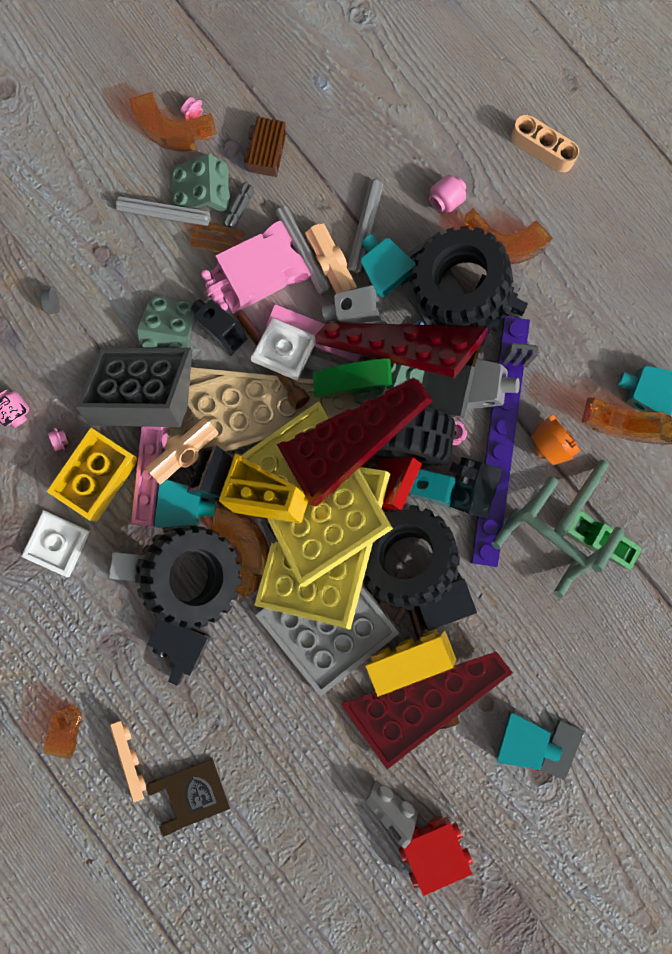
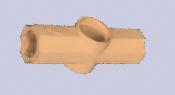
M325 224L312 226L305 232V236L316 255V261L325 277L327 276L335 294L357 289L356 283L347 269L345 257L339 246H335Z
M204 417L183 436L179 434L172 436L165 445V451L145 469L161 485L181 466L189 467L193 465L198 459V451L219 433Z

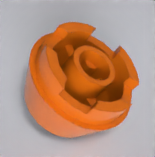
M554 414L547 419L543 418L531 435L532 440L536 444L533 447L535 452L542 460L546 458L552 465L575 459L574 456L582 451L568 430L559 423V419Z

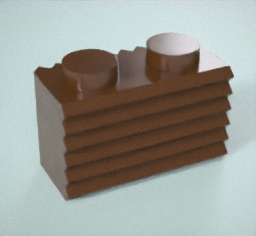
M259 116L256 118L255 125H251L249 129V140H252L250 148L246 147L244 152V163L247 164L248 172L273 177L278 176L287 135L286 122L261 118Z

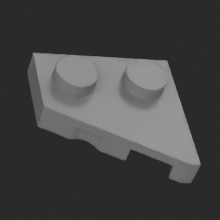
M375 781L368 792L365 803L379 817L387 829L391 826L394 827L402 837L399 844L406 848L412 840L418 811L409 802L403 801L393 794L388 787L382 786Z

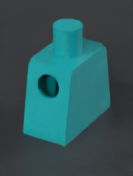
M371 234L362 241V245L368 253L361 258V263L376 293L380 297L385 298L411 277L412 268L416 266L415 262L389 238L384 239L380 243L374 234Z
M643 366L637 371L635 376L626 372L621 374L617 386L630 390L626 399L628 405L659 423L670 418L672 413V371Z
M419 469L409 495L414 499L451 509L449 506L457 482H455V477ZM401 472V474H400V476H399V479H398V481H397V483H396V487H397V485H398V482H399V480H400V478H401L403 472ZM422 483H429L426 489H420Z
M165 480L159 485L154 527L167 529L178 528L179 526H200L201 516L215 517L216 502L203 501L202 497L187 492L189 486Z
M509 710L496 760L501 764L541 769L544 758L559 762L562 747L549 743L551 734L549 730Z

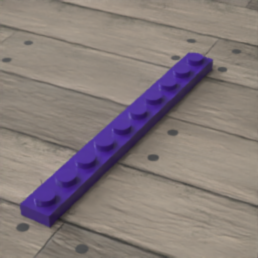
M505 316L503 320L498 364L503 365L507 369V377L519 378L520 387L518 393H505L504 404L493 406L491 410L484 464L503 470L488 517L477 516L471 564L498 567L500 549L493 548L491 543L504 524L524 370L522 362L517 366H512L511 360L507 365L502 364V357L512 343L527 344L530 324L528 319Z

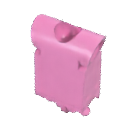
M278 221L271 225L264 234H259L216 255V267L212 271L203 270L201 277L206 282L207 296L211 297L225 311L229 306L234 314L284 288L287 284H296L309 279L311 273L303 258L291 248L292 239L283 222Z

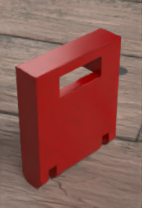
M414 457L377 458L376 464L378 467H373V469L387 471L390 474L381 509L402 510L422 463ZM401 472H403V473H402V476H401V478H400V480H399V482H398V485H397L395 491L393 492V490H394V488H395V485H396V483H397V481H398V479H399V476H400Z

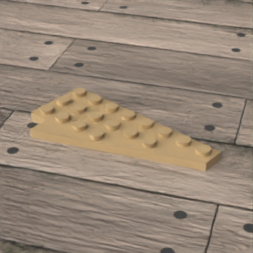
M191 367L188 407L181 427H168L167 441L177 434L183 436L205 417L219 434L203 448L217 445L228 453L260 443L318 401L324 405L330 418L348 409L353 410L361 404L354 402L355 395L346 394L331 399L314 397L313 379L299 378L298 381L291 380L296 386L305 389L310 400L303 407L293 409L287 401L288 392L277 376ZM203 448L198 451L199 456L196 462L199 461Z

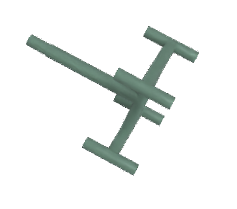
M605 460L599 461L554 530L536 517L558 484V480L550 476L533 499L521 510L518 508L514 509L491 543L493 548L499 550L510 533L525 521L572 557V563L553 592L559 598L564 596L575 578L590 568L596 572H602L624 535L623 529L615 527L604 546L590 556H586L563 538L601 480L602 475L609 466L608 462Z

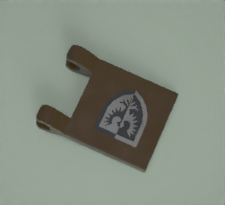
M213 758L166 777L153 780L146 786L148 795H153L167 789L176 818L164 821L161 824L160 832L162 836H167L181 828L230 809Z

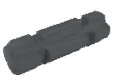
M245 182L240 186L239 194H236L228 210L229 214H226L223 219V225L231 230L236 228L237 220L243 215L249 203L248 199H251L254 193V187Z

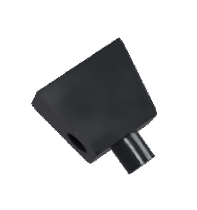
M198 299L192 304L191 311L195 313L194 319L230 356L248 340L238 322L212 299L207 303L202 299Z
M217 445L203 448L187 492L221 503L219 499L234 458Z

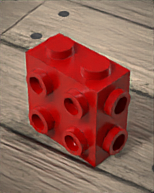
M437 816L429 820L428 825L422 828L416 826L406 848L398 847L404 864L409 862L412 868L409 876L414 888H420L423 896L473 875L469 865L474 862L468 848L462 849L458 840L463 837L457 822L451 824L448 816L444 818Z

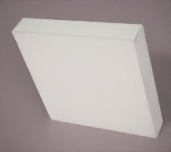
M272 318L251 356V361L298 381L316 345L315 335Z
M43 510L21 557L65 577H70L91 531Z

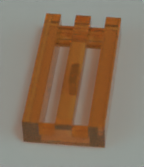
M211 223L207 226L196 224L191 245L222 253L232 247L198 240V238L236 246L242 243L245 232ZM200 229L237 237V240L202 233Z

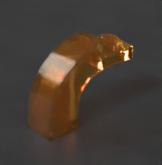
M153 92L129 99L142 131L151 141L165 149L183 152L196 150L194 140H205L217 134L211 113L186 121H174L166 118L160 112Z
M474 208L466 213L463 221L464 226H469L470 230L478 227L484 230L485 235L488 232L495 235L497 242L500 241L505 246L511 264L522 263L536 257L549 246L553 239L537 220L522 232L513 235H505L493 230Z
M595 397L587 398L582 423L592 426V430L635 442L672 445V416L663 412L626 410Z
M227 507L216 508L211 529L219 532L220 536L233 541L239 548L242 556V571L239 578H242V585H237L236 592L243 597L249 596L258 588L260 578L257 577L258 574L262 575L269 554L267 540L260 527L247 515L233 513Z

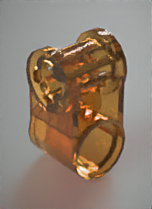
M67 705L53 715L44 744V754L65 759L72 758L77 744V734L82 717L78 707ZM65 714L67 715V720L71 721L68 724L66 723V718L63 717Z

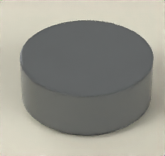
M52 288L42 290L40 293V303L44 312L48 315L58 313L60 304L56 291Z

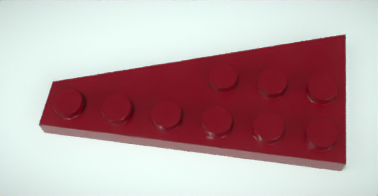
M327 322L315 335L316 344L375 359L387 358L390 359L391 363L455 378L487 337L488 327Z
M411 378L386 390L382 396L373 400L368 399L362 402L361 406L353 410L343 411L317 424L314 429L306 433L294 435L295 438L287 442L282 441L276 445L310 505L318 506L433 400L421 382L416 378Z
M493 652L454 665L449 670L381 696H377V693L374 692L341 703V706L384 767L389 769L513 672L497 652Z

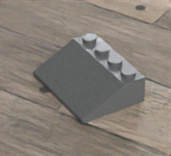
M191 347L101 348L76 408L87 423L92 426L181 427L188 407L192 361Z

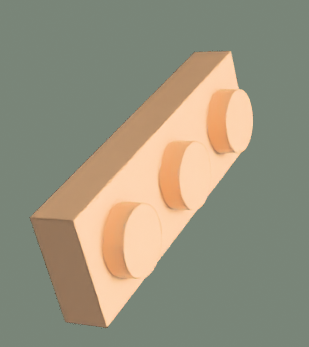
M120 720L109 723L131 800L136 802L144 799L142 791L146 790V785L142 774L137 776L135 765L139 763L135 750H129L127 740L131 739L128 726L127 724L122 725Z

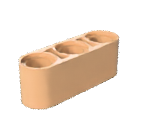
M522 115L516 120L511 133V140L517 147L558 172H567L573 167L579 155V147L575 142L530 115ZM519 129H525L528 133H522ZM540 142H546L549 146H543ZM561 154L567 155L570 159H564Z

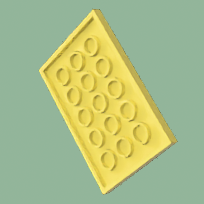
M318 401L241 456L267 472L273 473L295 485L304 494L276 444L282 441L287 442L295 438L294 435L306 433L314 429L317 424L329 419L330 416L324 405ZM360 469L356 470L318 506H312L308 501L301 524L267 518L299 585L303 587L393 529Z
M360 467L362 475L382 508L390 474L383 470ZM279 542L271 543L254 605L351 630L373 542L305 587L299 585Z

